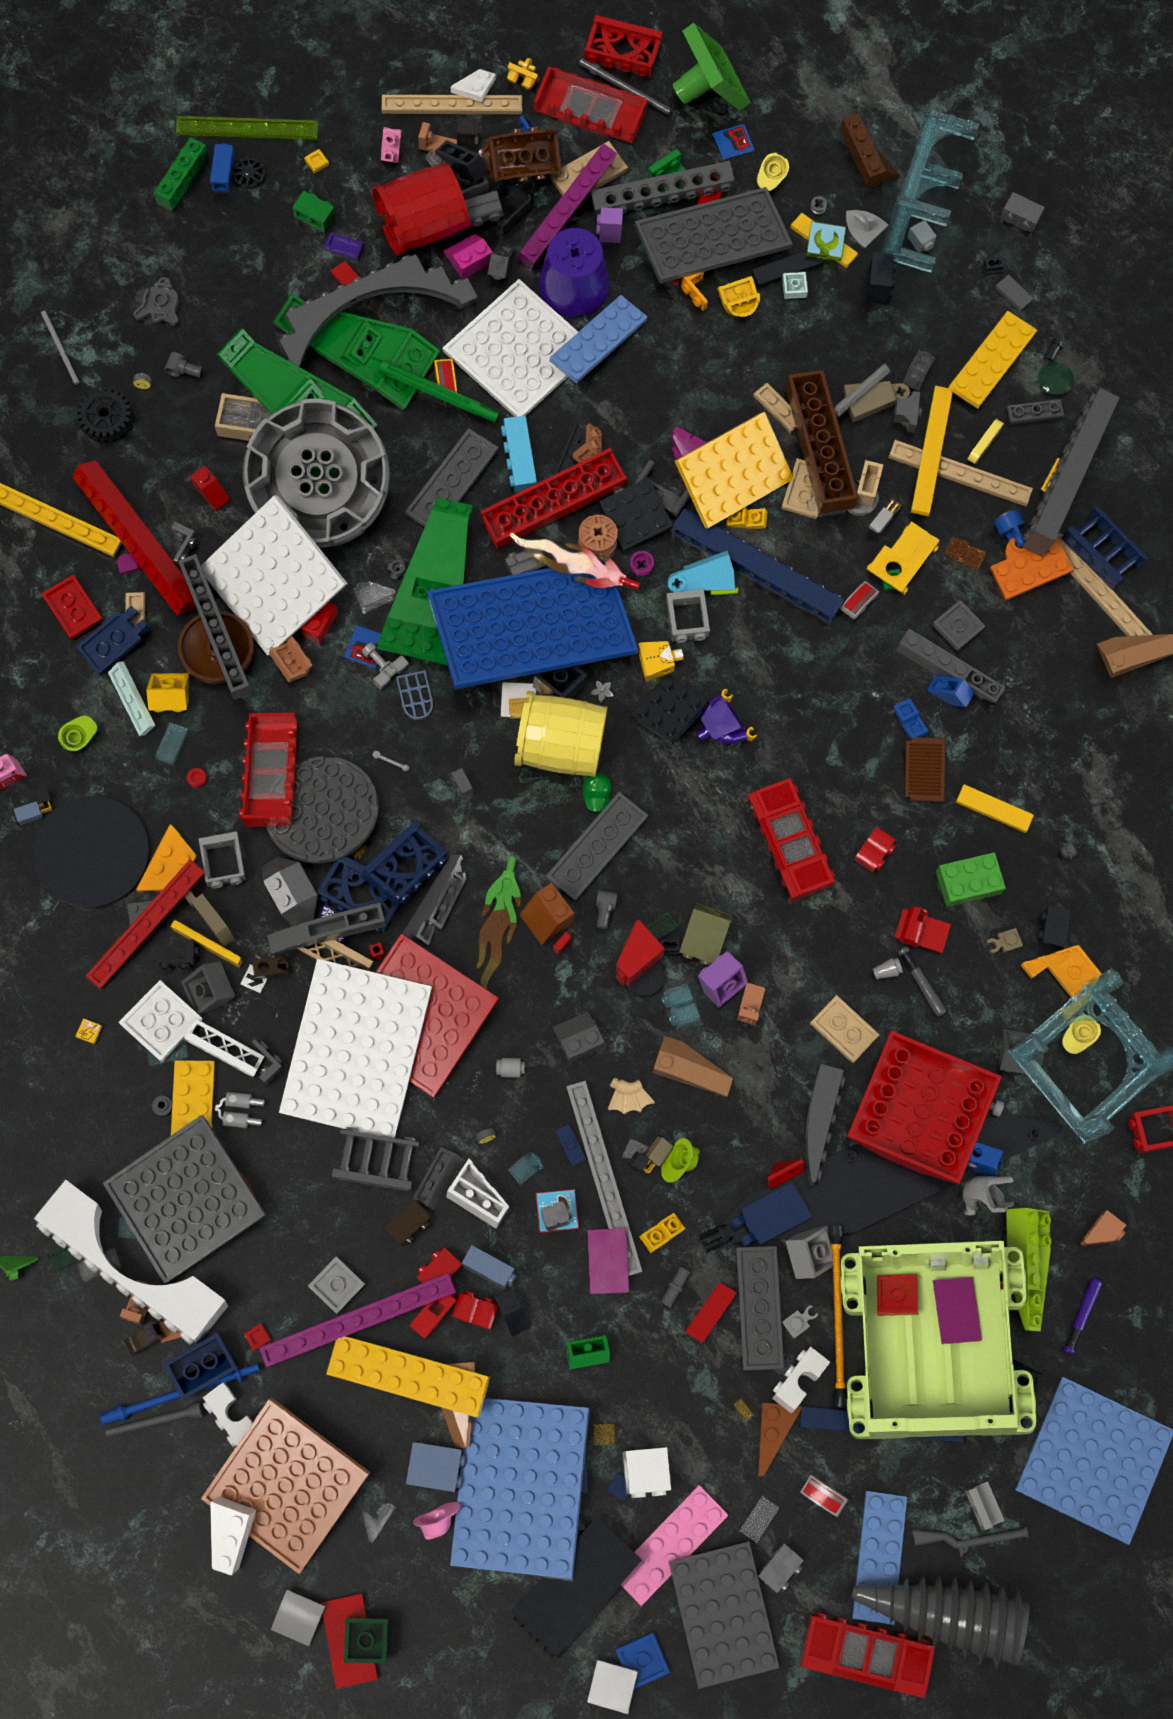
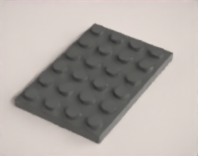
M749 1541L668 1561L698 1689L779 1668Z

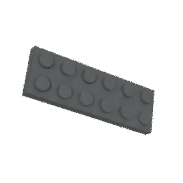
M468 428L407 508L405 515L425 527L436 497L460 502L499 451V447Z
M618 792L546 875V879L575 902L648 818V814Z
M777 1246L736 1248L743 1371L784 1369Z

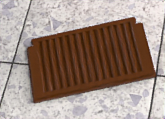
M911 737V741L906 740L905 798L910 797V801L944 802L945 738Z

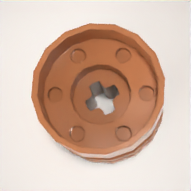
M593 515L586 518L580 525L578 548L580 554L586 560L590 561L588 556L583 553L586 547L598 559L607 557L609 560L614 555L618 530L610 518L604 515Z

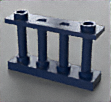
M1096 506L1089 514L1088 518L1090 520L1078 530L1073 526L1069 527L1061 539L1113 590L1124 578L1121 575L1133 564L1140 568L1148 557ZM1096 525L1103 533L1089 543L1082 535ZM1109 538L1116 546L1102 556L1095 548ZM1122 551L1129 559L1115 569L1108 561Z

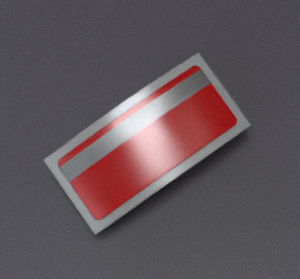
M864 581L848 597L840 609L855 620L865 611L867 605L878 596L879 591Z
M810 1475L800 1492L836 1517L839 1516L849 1500L814 1475Z

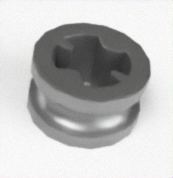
M821 196L813 198L811 202L812 212L822 214L826 211V199ZM816 203H818V205L819 203H821L822 208H820L819 206L818 208H816Z

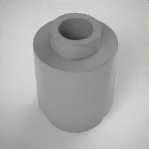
M521 1058L497 1059L496 1075L520 1078V1075L524 1074L525 1062H521Z

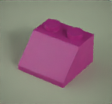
M473 234L446 249L444 253L463 280L489 266L492 250L483 238Z

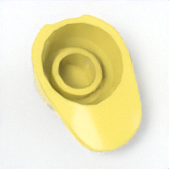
M777 153L767 155L758 173V186L760 188L767 187L768 191L776 188L789 171L788 160Z
M1081 1015L1075 1018L1063 1036L1062 1043L1066 1051L1077 1054L1092 1045L1101 1034L1100 1025L1088 1015Z

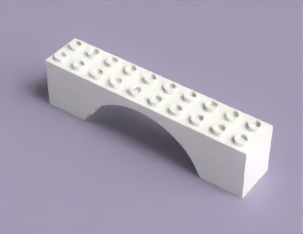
M65 1180L34 1218L38 1223L36 1226L48 1237L50 1234L53 1235L52 1239L63 1249L67 1246L70 1254L79 1261L83 1258L86 1266L96 1273L99 1270L102 1278L112 1285L115 1282L118 1290L125 1296L132 1295L131 1299L142 1309L145 1306L148 1307L147 1311L158 1321L161 1318L165 1320L164 1324L174 1333L177 1330L181 1332L180 1336L188 1344L192 1345L194 1342L197 1345L227 1309L226 1301L194 1276L169 1285H148L133 1281L119 1273L107 1261L101 1246L99 1234L101 1208L95 1201Z

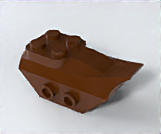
M539 127L528 128V131L522 132V129H514L508 134L489 137L488 143L478 151L488 171L486 174L492 177L494 181L518 179V182L529 181V178L535 177V180L546 179L545 176L562 174L557 130H539Z

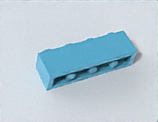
M526 416L504 418V425L501 426L502 437L506 436L504 451L509 454V459H506L507 468L512 472V475L509 476L510 486H514L515 493L537 484Z

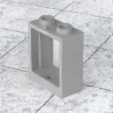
M704 589L667 593L666 605L672 642L683 643L691 639L701 641L709 638L710 629ZM700 603L703 627L677 630L673 606Z
M237 831L199 838L205 881L208 887L216 889L223 887V884L229 883L231 885H238L246 880L240 839ZM235 845L239 873L212 878L207 850Z

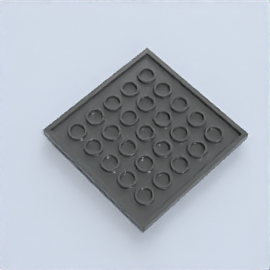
M204 1115L199 1116L103 1182V1185L164 1284H168L266 1216L263 1208Z

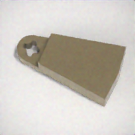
M877 382L874 387L872 386L869 391L865 392L866 394L862 395L847 410L852 421L856 422L894 406L897 398H908L910 394L909 387L903 383ZM861 384L844 385V398ZM898 390H900L901 392H904V393H903V396H900V394H897Z
M189 890L184 895L185 899L192 908L194 907L222 946L225 948L235 941L227 925L204 895L201 894L195 898Z

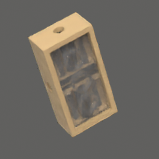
M222 393L215 429L218 436L249 441L258 425L265 418L268 419L271 414L256 398Z

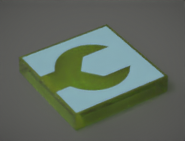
M811 221L806 256L841 261L846 227Z

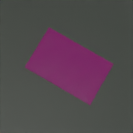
M626 1228L587 1230L590 1294L629 1292Z
M973 1277L933 1280L941 1344L982 1341Z

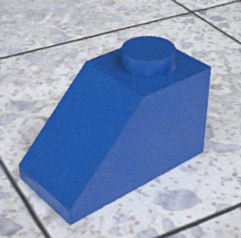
M939 675L934 677L927 689L929 693L945 702L961 707H967L975 693L964 679Z

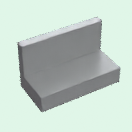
M988 1481L965 1491L981 1530L990 1529L993 1525L1005 1521Z

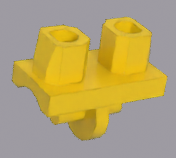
M527 58L525 62L519 61L518 65L522 67L510 62L508 64L507 80L511 83L516 84L519 77H523L522 87L531 91L535 83L539 84L540 78H538V74L533 73L536 67L531 65L532 59Z

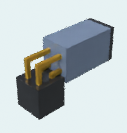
M47 788L35 792L36 802L12 809L18 826L43 818V813L52 811L51 803L53 802ZM46 805H49L48 808H45V809H43V810L40 809V808L45 807Z

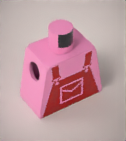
M9 754L0 757L1 791L27 776L18 760Z

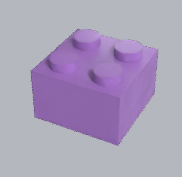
M728 951L723 955H719L709 967L702 969L698 975L704 994L718 1008L748 984L743 966Z

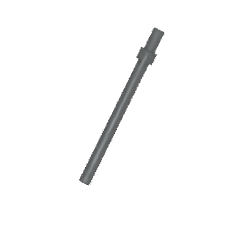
M584 58L580 59L579 65L590 70V73L593 75H599L630 94L646 98L649 105L667 115L671 112V108L606 72L598 64H592Z

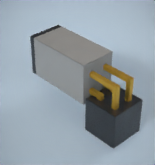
M892 498L870 524L869 529L880 535L903 506Z

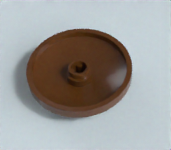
M219 611L244 672L249 666L254 653V641L250 629L238 616L226 611ZM197 615L185 625L179 636L178 654L185 670L199 681L211 684L225 683L226 679L201 617Z

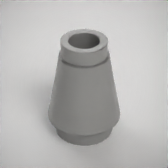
M891 958L873 968L876 980L899 976L900 973H903L898 958Z

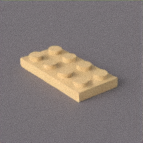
M609 141L604 143L617 153ZM599 147L562 167V174L550 176L551 181L562 196ZM618 153L612 165L593 190L628 171V166Z

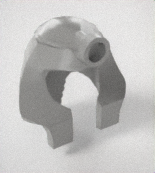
M976 1176L968 1180L962 1193L963 1200L966 1203L964 1215H975L982 1202L988 1206L991 1212H1006L1008 1207H1013L1014 1201H1004V1195L996 1185L1014 1182L1013 1178L1010 1176ZM991 1197L996 1200L998 1206L994 1204Z

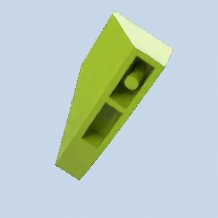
M1030 1208L1008 1209L1006 1211L1007 1247H1017L1022 1251L1026 1274V1302L1018 1311L1026 1331H1041L1050 1259V1211ZM1010 1254L1008 1259L1011 1262H1017L1019 1257L1016 1254ZM1014 1294L1016 1303H1020L1022 1297Z

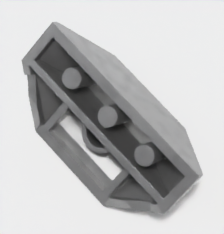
M276 857L262 866L263 882L281 915L293 927L315 920L318 893L302 864Z

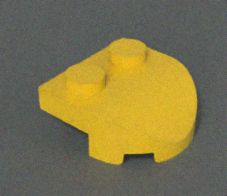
M752 276L717 288L722 305L730 315L745 317L756 311L760 302V294L757 293Z

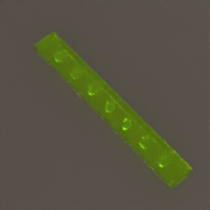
M177 116L176 134L318 140L319 124L316 120Z

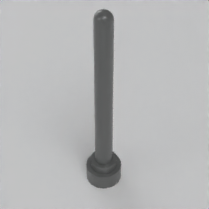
M198 1401L191 1403L187 1409L107 1428L105 1435L113 1436L185 1417L202 1418V1405Z

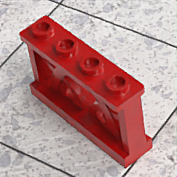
M595 15L591 33L584 50V59L591 63L605 65L608 68L613 67L624 72L651 77L662 43L663 32ZM596 33H602V38L595 39ZM626 39L635 50L619 55L611 44ZM603 43V45L597 47V50L593 49L594 45ZM649 46H654L652 54L647 51ZM642 53L648 57V63L638 61L639 59L644 61Z

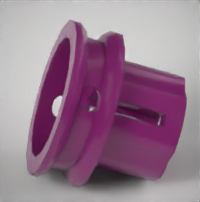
M638 551L632 555L630 568L634 574L646 576L653 570L654 559L650 553ZM643 564L645 565V568H643V567H642L641 569L638 568L639 565H640V566H642Z

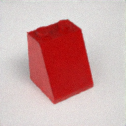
M640 920L636 921L616 964V978L621 984H626L628 987L664 956L665 948Z

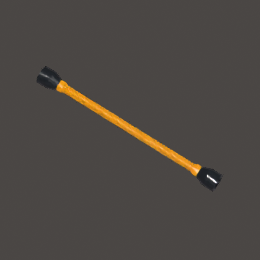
M828 1226V1238L831 1243L834 1259L835 1351H837L835 1352L837 1359V1381L833 1395V1407H847L848 1398L846 1383L843 1381V1318L841 1315L842 1292L840 1286L841 1255H839L844 1237V1226Z

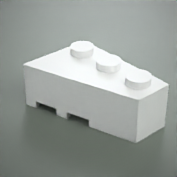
M468 1159L446 1195L448 1199L496 1229L509 1208L508 1204L491 1187L470 1159Z
M219 1496L211 1501L212 1569L231 1576L239 1570L256 1509Z

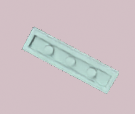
M118 662L108 674L139 736H145L155 724L124 662Z

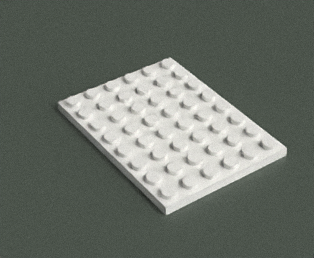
M317 959L279 1113L344 1129L346 1127L356 1128L360 1133L395 1138L432 986Z

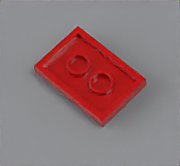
M74 575L41 593L71 640L103 622L102 617Z

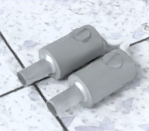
M227 1092L226 1098H223L220 1104L215 1106V1111H218L219 1118L223 1120V1126L247 1128L248 1125L261 1126L262 1119L249 1118L247 1113L224 1111L222 1116L219 1107L225 1101V1106L250 1109L251 1105L264 1106L265 1100L252 1098L251 1094Z

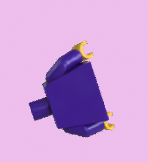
M724 689L721 695H717L708 701L710 705L704 710L701 717L705 727L697 732L702 741H705L710 736L714 741L721 742L722 744L737 743L746 739L752 741L757 735L751 736L749 732L754 730L753 727L748 728L744 732L745 727L729 704L733 695L725 696L728 692L727 689Z

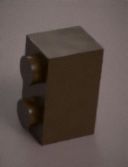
M413 1200L385 1228L401 1246L404 1244L408 1246L415 1240L416 1237L414 1235L418 1231L423 1232L431 1225L429 1221L432 1219L419 1203Z

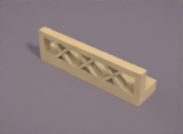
M336 940L321 942L319 944L322 946L319 947L315 944V948L311 949L297 948L316 960L320 959L328 962L333 960L336 963L335 959L344 957L348 960L349 967H362L370 972L374 967L373 961ZM328 948L331 950L332 957L325 959L320 957L319 950Z

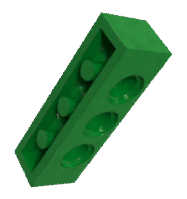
M191 137L189 138L154 191L158 205L170 211L174 210L208 158L205 144Z

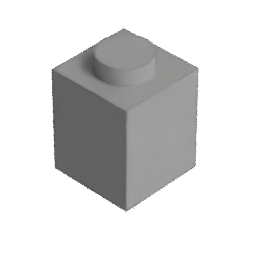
M925 220L911 227L908 233V239L918 253L932 249L937 237Z

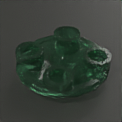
M1059 362L1045 364L1038 374L1041 391L1053 395L1067 394L1074 382L1073 373L1070 368Z

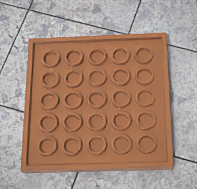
M270 1398L201 1499L211 1506V1501L219 1496L256 1509L249 1536L300 1574L370 1472L273 1398Z

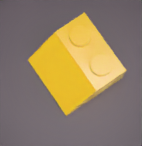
M189 673L151 674L147 687L148 710H154L155 712H163L165 710L181 712L187 710L189 703Z

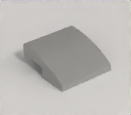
M287 1590L271 1630L310 1646L326 1606Z

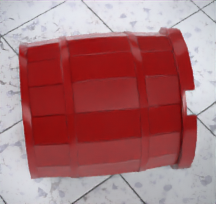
M446 162L409 173L383 186L378 184L372 188L378 216L382 215L386 223L382 228L396 255H404L405 251L435 243L469 227V215L461 188L452 169Z

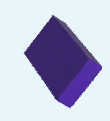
M330 232L324 250L358 261L364 247V242Z

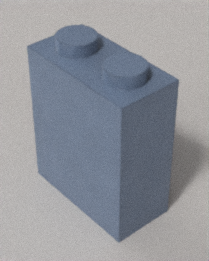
M472 1245L462 1262L463 1268L504 1290L507 1286L511 1288L516 1279L513 1267Z
M413 1442L406 1484L456 1492V1488H460L462 1476H459L458 1473L459 1467L464 1466L465 1455H462V1450Z

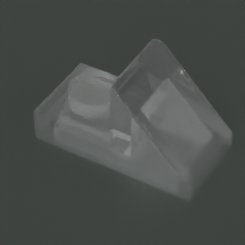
M390 1502L387 1505L383 1504L377 1512L378 1519L363 1511L368 1540L371 1543H374L396 1509V1506Z

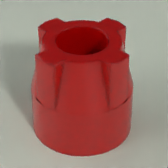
M378 942V944L370 945L369 953L371 958L376 961L384 958L385 949L381 943ZM380 948L379 953H374L373 950Z

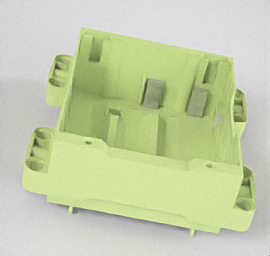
M1004 1241L861 1246L859 1247V1253H849L843 1256L841 1259V1291L843 1294L844 1310L852 1316L863 1315L866 1376H853L847 1384L849 1428L854 1438L888 1439L931 1436L1030 1434L1034 1431L1036 1426V1400L1033 1378L1027 1371L1013 1370L1008 1310L1021 1309L1026 1302V1274L1023 1254L1017 1247H1004ZM1010 1254H1016L1019 1257V1260L1017 1262H1011L1009 1261L1008 1256ZM848 1260H853L856 1266L848 1269L845 1267V1263ZM1003 1273V1289H1000L999 1274ZM917 1274L919 1315L878 1316L877 1275ZM973 1277L982 1341L941 1344L933 1280ZM863 1278H864V1280H866V1294H867V1296L864 1295ZM1018 1294L1022 1297V1301L1014 1303L1011 1300V1296ZM855 1300L858 1306L855 1309H849L847 1303ZM1024 1376L1028 1379L1029 1384L1021 1386L1018 1384L1017 1379ZM854 1382H860L863 1387L860 1391L855 1392L851 1389V1385ZM1011 1395H1012L1013 1413H1010V1408H1009V1397H1011ZM870 1401L873 1403V1418H871ZM1024 1418L1032 1422V1426L1028 1429L1021 1426L1020 1421ZM858 1423L863 1424L865 1427L864 1432L860 1434L855 1433L853 1427Z

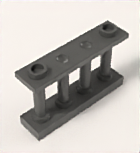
M346 1127V1130L341 1129L340 1134L346 1137L341 1166L338 1169L333 1168V1179L412 1192L413 1183L407 1177L413 1148H420V1143L416 1142L415 1138L405 1137L402 1140L360 1133L358 1129ZM354 1138L366 1140L361 1168L358 1172H352L349 1168ZM374 1142L385 1143L381 1170L377 1176L369 1175L370 1171H368ZM393 1145L405 1147L400 1176H397V1179L389 1178L390 1175H388Z

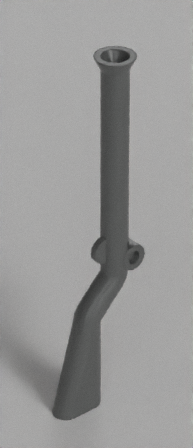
M1026 1526L1022 1529L974 1538L963 1535L962 1540H956L945 1532L912 1529L915 1546L945 1541L953 1548L959 1549L960 1557L968 1551V1547L1021 1537L1029 1538Z

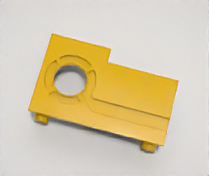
M911 522L909 526H906L903 534L892 549L885 545L874 561L868 565L867 570L905 595L908 590V583L930 553H935L938 550L937 544L940 540ZM888 563H898L902 568V572L898 576L889 575L886 572V565Z

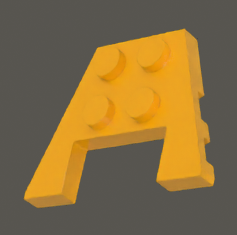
M1079 945L1021 964L1031 979L1048 968L1070 995L1072 1000L1057 1011L1068 1025L1074 1020L1103 976Z

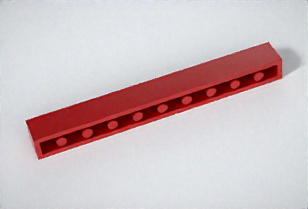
M95 460L78 465L73 479L176 615L179 616L194 611L196 605L184 575L98 462Z

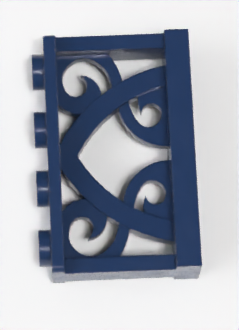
M413 822L363 869L361 878L365 882L368 881L393 902V905L396 907L400 902L402 904L405 903L410 897V893L413 890L416 892L422 886L424 879H430L435 873L434 870L437 867L441 868L447 862L446 856L448 851L444 850L424 833L416 822ZM416 839H418L424 845L419 847ZM404 847L408 848L409 853L403 852L402 849ZM431 850L435 854L436 858L432 861H429L427 859V856H431V854H422V851ZM397 855L402 858L415 856V872L396 873L397 861L394 856ZM387 863H391L393 865L392 871H389L391 867H386ZM376 875L386 878V882L384 883ZM394 880L395 889L396 885H402L403 889L399 892L393 891L389 886L390 881Z
M348 857L336 860L317 890L318 900L326 905L330 903L336 906L335 909L339 912L380 903L386 912L384 917L386 927L375 929L374 931L379 932L381 930L385 932L401 902L396 907L392 904L389 909L385 904L389 899L381 892L378 893L380 897H377L374 893L375 887L370 884L369 890L374 900L355 904L351 898L349 886L357 887L365 883L361 878L365 866ZM339 867H343L342 879L333 878ZM354 875L359 876V880L357 882L348 881V879L353 880L352 877ZM376 875L384 883L386 882V878ZM390 881L389 886L393 891L399 892L403 889L401 885H396L395 889L394 882ZM333 883L342 885V887L333 888V890L338 891L337 896H332L328 893V887ZM343 897H344L346 903H344V902H342V901H340V900L343 899Z

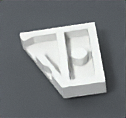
M479 69L452 85L451 93L482 102L496 80V74Z

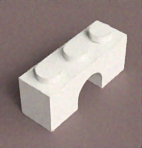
M812 1347L807 1351L802 1350L796 1358L799 1361L795 1367L791 1365L785 1373L787 1379L784 1383L779 1381L773 1389L775 1395L772 1399L791 1414L806 1396V1393L798 1385V1378L800 1376H808L813 1381H816L830 1363Z
M221 1383L203 1397L206 1401L203 1405L210 1414L212 1412L218 1418L215 1420L216 1424L221 1430L225 1429L229 1434L227 1439L235 1447L239 1444L253 1421L249 1416L244 1417L238 1422H233L229 1418L228 1409L237 1399L226 1383Z

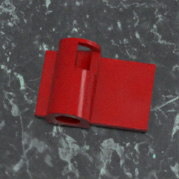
M910 907L909 910H902L894 938L899 939V942L914 947L920 946L942 954L951 924L928 917V911L925 909Z

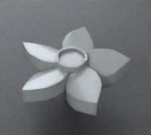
M599 681L596 682L597 689L593 690L591 694L599 695L600 703L603 702L605 697H613L612 692L609 690L611 682L604 685Z

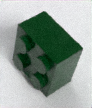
M346 1617L343 1663L386 1664L389 1618Z

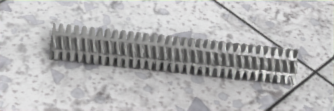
M883 364L869 378L862 382L858 388L854 389L838 405L834 406L837 418L841 413L843 414L844 410L846 411L849 406L851 407L854 402L858 401L862 395L866 394L865 392L869 391L872 386L874 387L875 383L877 384L880 379L882 380L885 375L887 376L888 372L890 373V369L886 364Z

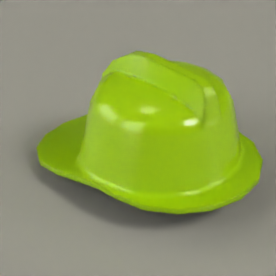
M681 1138L677 1140L664 1159L661 1175L665 1181L675 1182L684 1172L691 1171L697 1166L700 1150L693 1147L688 1139Z

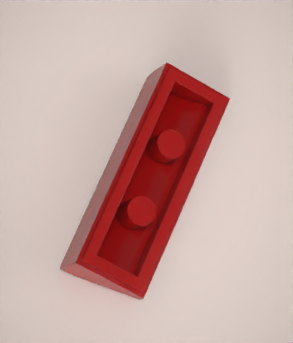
M719 1282L685 1332L702 1344L737 1293Z

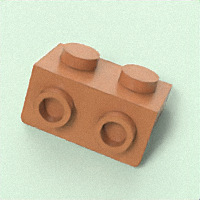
M292 636L288 638L285 644L274 647L269 651L270 656L288 682L306 676L312 667L310 659L304 654L299 643Z

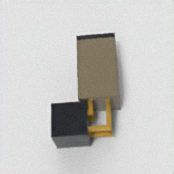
M658 1135L645 1155L635 1152L629 1163L638 1170L650 1173L654 1166L661 1165L674 1144L664 1136Z

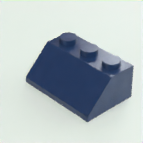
M220 1332L163 1364L182 1400L238 1369Z

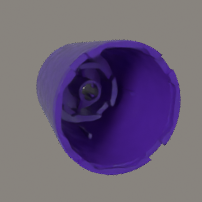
M581 228L565 229L552 238L540 272L538 287L541 298L559 315L576 317L592 314L604 304L609 294L610 280L601 243L594 234Z

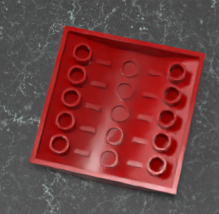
M891 1031L847 1137L877 1155L918 1173L960 1184L1002 1076Z

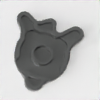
M162 277L154 284L155 286L145 290L142 304L134 311L133 315L136 320H142L151 315L153 322L156 324L166 321L170 325L176 326L179 323L176 315L179 305L178 294L173 289L170 280Z

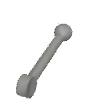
M379 751L373 752L375 759L380 758L402 768L405 772L409 770L407 764L403 765L380 755Z

